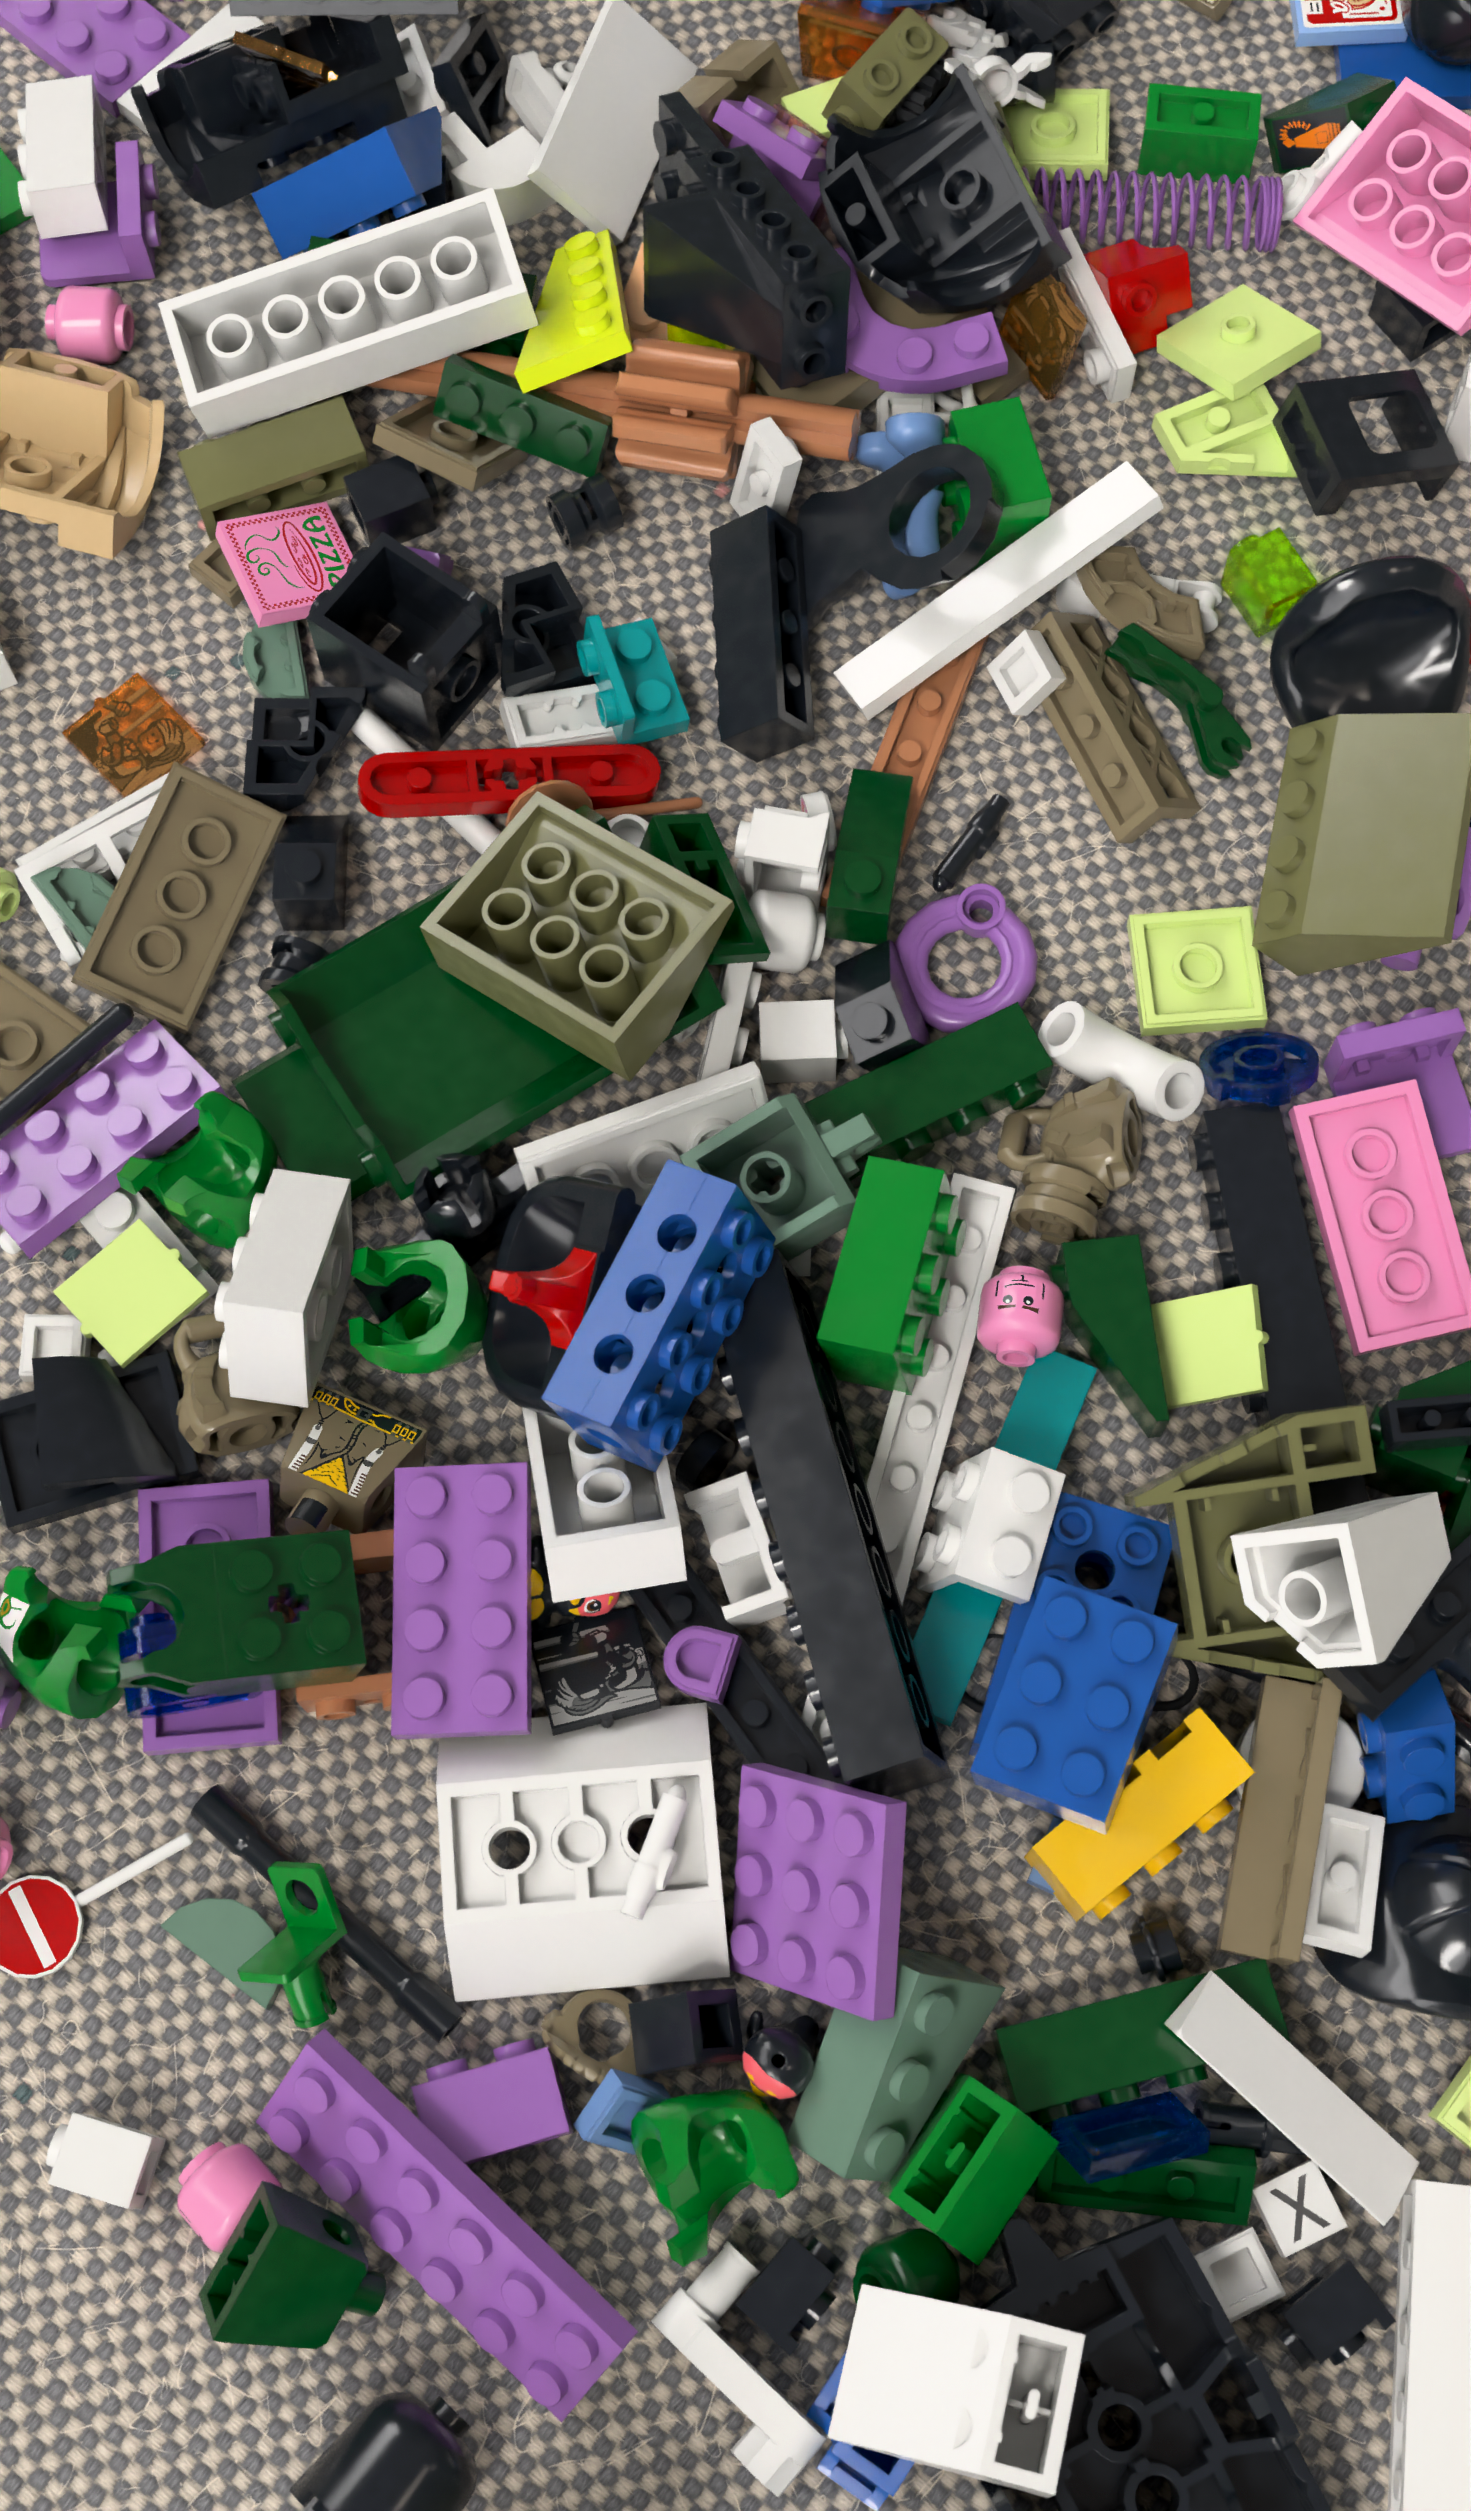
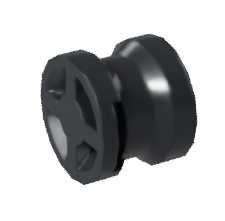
M279 935L275 937L272 944L271 954L274 959L271 967L262 970L258 986L266 993V991L328 956L329 952L306 939L291 935Z

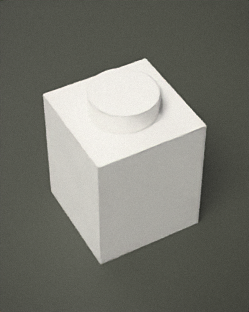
M834 999L759 1002L760 1062L764 1084L836 1081L837 1059H848V1042L841 1023L835 1022Z
M72 2112L69 2124H60L51 2140L46 2164L53 2167L48 2184L126 2209H143L166 2138L89 2114Z

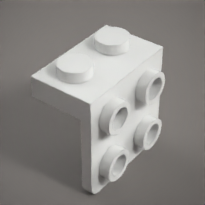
M994 1447L954 1466L951 1472L944 1471L936 1484L932 1497V1507L938 1509L932 1532H926L921 1538L913 1568L920 1571L916 1584L917 1589L931 1593L934 1590L936 1591L961 1582L1020 1605L1029 1602L1066 1474Z

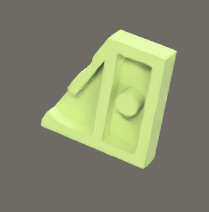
M1264 383L1234 402L1218 391L1213 390L1154 414L1151 428L1177 473L1297 478L1296 472L1272 422L1279 409Z

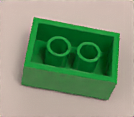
M868 1156L816 1337L837 1380L892 1392L897 1390L912 1396L917 1376L925 1377L927 1375L934 1348L933 1339L928 1338L933 1316L942 1317L949 1298L950 1280L944 1278L949 1257H958L960 1255L966 1234V1220L960 1219L958 1212L959 1199L958 1196L952 1194L945 1170Z

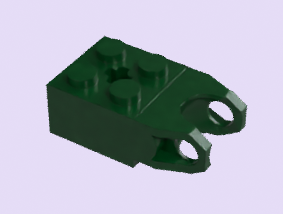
M349 1530L180 1545L143 1563L111 1569L106 1577L108 1594L128 1595L138 1600L153 1601L168 1611L176 1627V1639L168 1647L154 1651L142 1659L119 1664V1671L116 1672L117 1688H151L181 1697L210 1694L226 1696L352 1682L367 1664ZM275 1603H283L294 1611L296 1616L291 1623H285L282 1612L270 1611Z

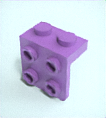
M747 96L745 102L722 99L712 121L733 134L728 148L749 144L805 214L813 221L823 201L818 173L824 171L826 167V150L821 148L823 141L812 132L800 126L792 125L789 127L776 118L778 111L774 107L756 97Z
M138 140L115 142L116 181L107 182V231L41 239L39 234L40 273L43 282L48 287L155 278L154 247L161 246V231L157 212L153 210L152 200L159 199V184L155 165L153 163L145 164Z
M1432 1007L1421 1008L1404 1015L1399 1022L1377 1027L1375 1022L1367 1021L1351 1025L1342 1030L1339 1036H1336L1323 1063L1333 1097L1416 1079L1438 1160L1471 1152V1107L1452 1055L1466 1032L1459 1008L1438 1013Z

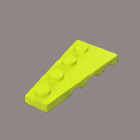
M609 229L596 234L591 231L579 233L567 240L563 247L556 249L535 310L539 325L528 330L514 372L523 394L633 351L617 249Z

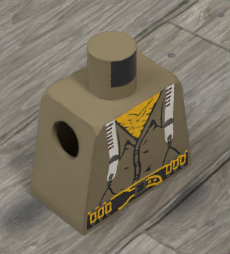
M317 1382L309 1407L303 1408L281 1464L280 1498L285 1504L294 1507L285 1520V1527L291 1535L326 1532L330 1524L341 1529L349 1530L353 1534L366 1533L394 1502L395 1468L424 1467L428 1430Z

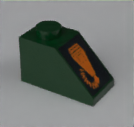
M1357 72L1263 117L1274 172L1282 174L1292 170L1311 167L1324 153L1325 148L1351 120L1364 130L1396 90L1395 81Z

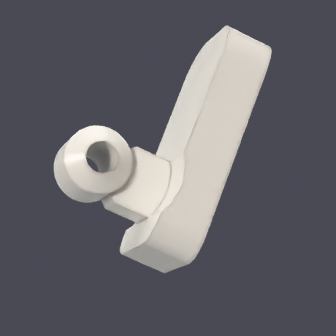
M529 51L511 57L505 84V94L515 112L541 145L577 64L570 61H560L554 65L553 69L550 67L544 69L538 59V54L535 51Z

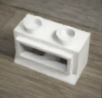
M765 806V809L754 808L751 822H740L734 857L738 858L736 877L740 885L744 886L745 897L748 902L759 889H771L804 894L814 901L816 911H819L828 868L830 812L808 817L806 812Z
M745 1471L684 1494L687 1506L701 1516L711 1546L710 1554L716 1561L730 1603L721 1607L725 1620L737 1629L743 1630L786 1614V1607L790 1606L789 1600L793 1599L788 1580L781 1582L772 1565L768 1544L777 1541L770 1517L763 1519L757 1508L747 1472Z

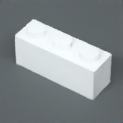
M92 75L26 83V108L17 110L19 128L24 144H18V158L22 175L25 179L18 181V193L25 217L34 216L41 239L107 231L106 129Z

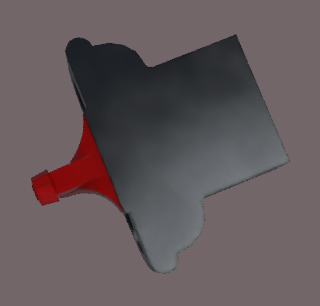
M576 1175L550 1176L528 1190L512 1211L502 1238L496 1268L492 1271L489 1283L490 1293L487 1302L489 1312L485 1333L482 1338V1348L486 1370L500 1394L516 1405L563 1420L541 1397L643 1207L636 1203V1196L632 1189ZM693 1324L688 1325L686 1332L691 1333Z

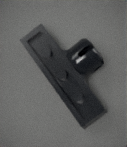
M460 1153L442 1154L436 1157L442 1174L434 1178L430 1169L425 1165L420 1170L414 1183L413 1199L424 1223L420 1231L405 1243L417 1240H443L452 1244L464 1257L468 1265L471 1266L501 1244L512 1211L524 1197L527 1189L518 1163L501 1175L490 1179L486 1169H482L479 1161L474 1156ZM415 1274L401 1276L387 1287L367 1285L357 1278L352 1280L370 1312L379 1323L387 1320L396 1311L419 1297L432 1284L426 1277Z
M1471 1535L1450 1553L1452 1560L1384 1662L1372 1665L1323 1669L1322 1672L1372 1722L1378 1719L1425 1674L1435 1669L1450 1673L1471 1694Z

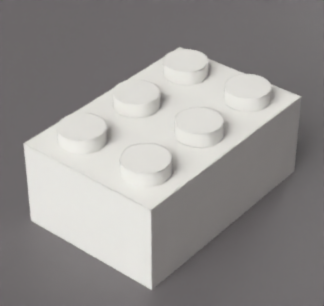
M274 1169L265 1193H256L253 1198L248 1237L240 1236L236 1241L231 1281H222L217 1291L215 1319L216 1321L224 1322L225 1328L219 1348L220 1368L228 1369L230 1397L308 1408L353 1278L350 1275L353 1262L351 1180Z
M522 1407L553 1603L687 1581L681 1524L667 1456L663 1457L656 1472L650 1471L588 1444L565 1421Z

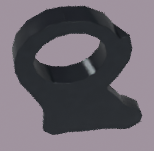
M949 443L934 445L913 453L855 488L846 491L812 494L800 506L797 517V526L802 529L808 632L819 624L830 607L866 586L871 575L899 589H921L955 581L977 565L994 541L1003 513L1004 492L996 472L981 457L967 447ZM952 480L966 481L970 488V508L964 525L954 539L936 553L923 557L909 556L905 548V528L912 510L920 499L937 485Z

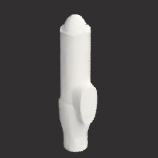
M675 1785L667 1793L662 1794L639 1858L633 1865L628 1881L626 1899L621 1909L622 1914L642 1921L648 1904L657 1890L663 1891L673 1871L677 1852L672 1849L689 1804L686 1801V1790L681 1785Z

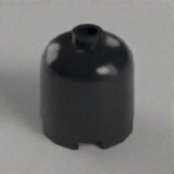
M393 2392L382 2395L361 2412L289 2491L304 2507L316 2496L318 2500L311 2507L314 2511H462L475 2491L478 2475L475 2457L461 2439L471 2426L440 2396L428 2407L423 2401L412 2394Z

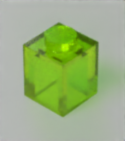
M1279 527L1261 537L1258 535L1247 536L1235 544L1228 554L1220 585L1258 638L1276 629L1290 607L1301 595L1314 587L1318 581Z

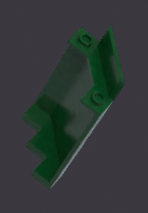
M583 805L574 811L612 833L605 817L588 806ZM461 878L266 991L277 1010L267 1016L268 1020L287 1049L231 1081L250 1112L271 1134L277 1146L278 1156L287 1170L350 1179L351 1201L372 1188H379L386 1183L402 1201L413 1194L414 1183L420 1170L425 1165L430 1169L434 1178L442 1174L436 1157L449 1153H460L475 1157L614 1073L439 968L420 926ZM706 964L672 1030L663 1042L726 1005Z

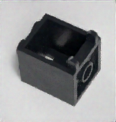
M383 531L369 547H363L355 553L348 565L347 572L331 590H325L317 596L310 608L309 615L306 617L324 679L335 687H366V705L378 716L430 751H438L501 677L502 632L497 606ZM390 623L402 631V633L381 654L370 647L369 644L386 624Z

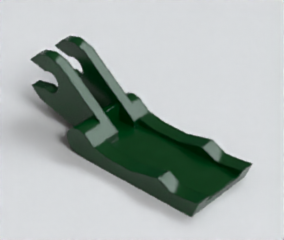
M1134 622L1122 628L1117 635L1119 637L1114 644L1106 649L1103 654L1122 664L1131 678L1155 688L1167 697L1180 710L1182 720L1189 728L1201 768L1207 775L1214 778H1229L1231 773L1228 770L1237 769L1240 766L1235 759L1239 761L1243 759L1242 749L1249 752L1252 747L1249 736L1222 704L1223 690Z

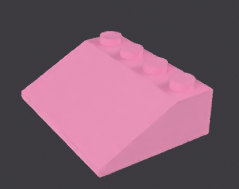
M1405 77L1292 221L1298 228L1459 336H1462L1471 329V117Z

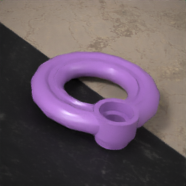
M975 884L966 888L961 894L928 903L907 920L894 943L924 1022L942 1032L953 1033L1016 1002L1022 1008L1036 983L1038 955L1030 931L1016 914L1006 907L1005 899L1001 892L988 884ZM983 908L990 911L992 917L988 921L981 923L974 921L970 914L976 909ZM963 930L974 938L988 937L997 947L1001 958L1000 974L994 985L983 994L971 998L952 997L940 991L932 982L927 968L929 953L934 944L946 934Z

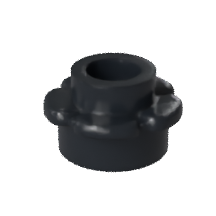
M1143 1915L1139 1916L1137 1922L1140 1931L1128 1935L1138 1967L1142 1975L1155 1972L1157 1979L1160 1982L1166 1981L1165 1975L1184 1969L1171 1928L1165 1915L1149 1921H1145Z

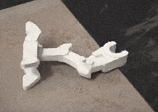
M945 7L943 18L933 14L927 16V23L948 42L949 46L956 47L952 49L951 58H947L944 61L945 71L952 74L953 70L963 63L985 84L993 102L1000 101L1001 107H1004L1013 98H1016L1018 100H1026L1036 107L1045 109L1046 100L1024 85L1018 84V81L1023 79L1029 71L1038 72L1050 66L1052 53H1025L1011 66L1001 56L994 55V48L1008 46L1007 32L995 34V30L986 29L985 21L966 14L963 10L955 7Z

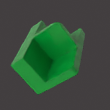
M1149 83L1137 173L1147 175L1150 171H1153L1157 177H1165L1168 172H1172L1175 178L1182 179L1188 172L1193 176L1194 180L1198 181L1207 173L1210 175L1212 182H1218L1220 177L1226 174L1231 184H1236L1241 175H1245L1249 180L1258 143L1262 94Z

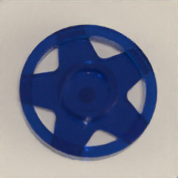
M1253 1031L1226 1036L1208 1045L1200 1055L1199 1068L1204 1077V1086L1207 1088V1093L1219 1101L1232 1099L1245 1102H1263L1269 1107L1289 1104L1291 1097L1306 1091L1317 1082L1319 1056L1312 1045L1298 1037L1278 1032ZM1284 1053H1291L1300 1059L1286 1058Z

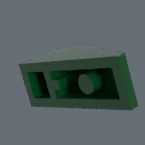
M853 768L827 901L825 937L876 945L887 941L913 783L912 776Z
M709 814L653 815L639 848L733 900L735 908L707 962L710 965L767 961L771 952Z
M1139 1234L1063 1242L1058 1253L1056 1265H1048L1047 1274L1050 1277V1281L1055 1283L1064 1295L1063 1313L1066 1325L1148 1438L1161 1437L1170 1419Z

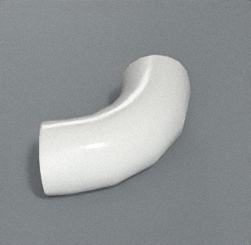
M1075 1001L1059 1004L1047 1015L1041 1025L1038 1038L1053 1062L1092 1085L1108 1077L1119 1081L1124 1088H1128L1134 1093L1137 1107L1144 1111L1175 1122L1184 1120L1193 1114L1201 1102L1204 1094L1205 1080L1201 1069L1195 1063L1161 1050L1129 1034Z

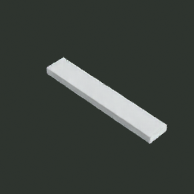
M1128 461L1124 462L837 669L833 674L844 691L869 721L1161 511L1163 505L1159 495Z

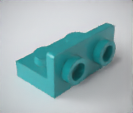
M599 614L586 617L584 639L577 641V654L584 675L586 677L593 675L599 692L595 694V701L603 727H612L618 744L634 745L687 732L690 718L653 619L648 618L604 629Z

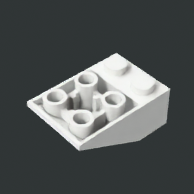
M861 2284L827 2438L1037 2496L1052 2497L1056 2493L1085 2335L1008 2314Z

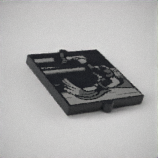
M634 1606L589 1618L586 1616H576L573 1622L531 1632V1650L553 1736L601 1724L604 1728H610L613 1726L614 1720L661 1709L659 1695Z

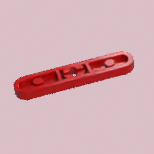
M634 744L392 752L374 755L363 763L359 769L357 793L361 804L368 812L385 818L508 813L509 808L518 796L533 785H536L537 782L564 780L582 787L592 801L593 810L650 802L658 791L661 767L658 759L650 750ZM513 772L516 781H519L518 789H506L505 782L501 780L502 773Z

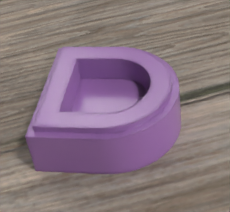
M705 1626L685 1628L675 1634L666 1646L663 1658L665 1672L669 1680L684 1694L723 1705L742 1640L738 1635Z

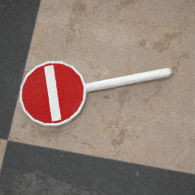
M189 1832L181 1834L76 1896L67 1885L49 1876L28 1875L9 1882L0 1890V1969L14 1977L38 1979L56 1973L72 1959L82 1941L84 1917L81 1908L191 1845L194 1840L193 1835Z

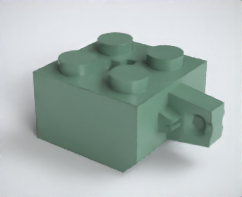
M790 1093L774 1098L679 1157L686 1166L737 1184L775 1236L774 1249L778 1248L789 1262L849 1225L857 1198V1192L849 1178L860 1170L855 1161L883 1142L866 1114L861 1113L837 1127L834 1126L830 1119L817 1124L803 1101L795 1093ZM779 1175L782 1178L779 1182L780 1190L773 1195H769L772 1191V1185L769 1181L774 1176Z

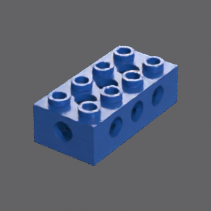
M670 1159L666 1161L541 1397L588 1444L653 1472H656L663 1457L670 1454L678 1444L683 1428L682 1420L691 1402L709 1384L713 1372V1360L725 1337L730 1336L737 1329L743 1315V1302L754 1280L761 1277L767 1271L773 1257V1244L776 1238L737 1184ZM718 1267H723L722 1273L717 1272ZM689 1324H693L691 1333L686 1332ZM662 1383L660 1393H654L657 1384Z
M1061 1491L1030 1601L1021 1605L1015 1602L1012 1604L968 1755L975 1757L1044 1576H1049L1153 1615L1172 1549L1169 1524ZM1081 1567H1090L1099 1571L1105 1579L1106 1587L1100 1590L1084 1587L1078 1581L1075 1570Z

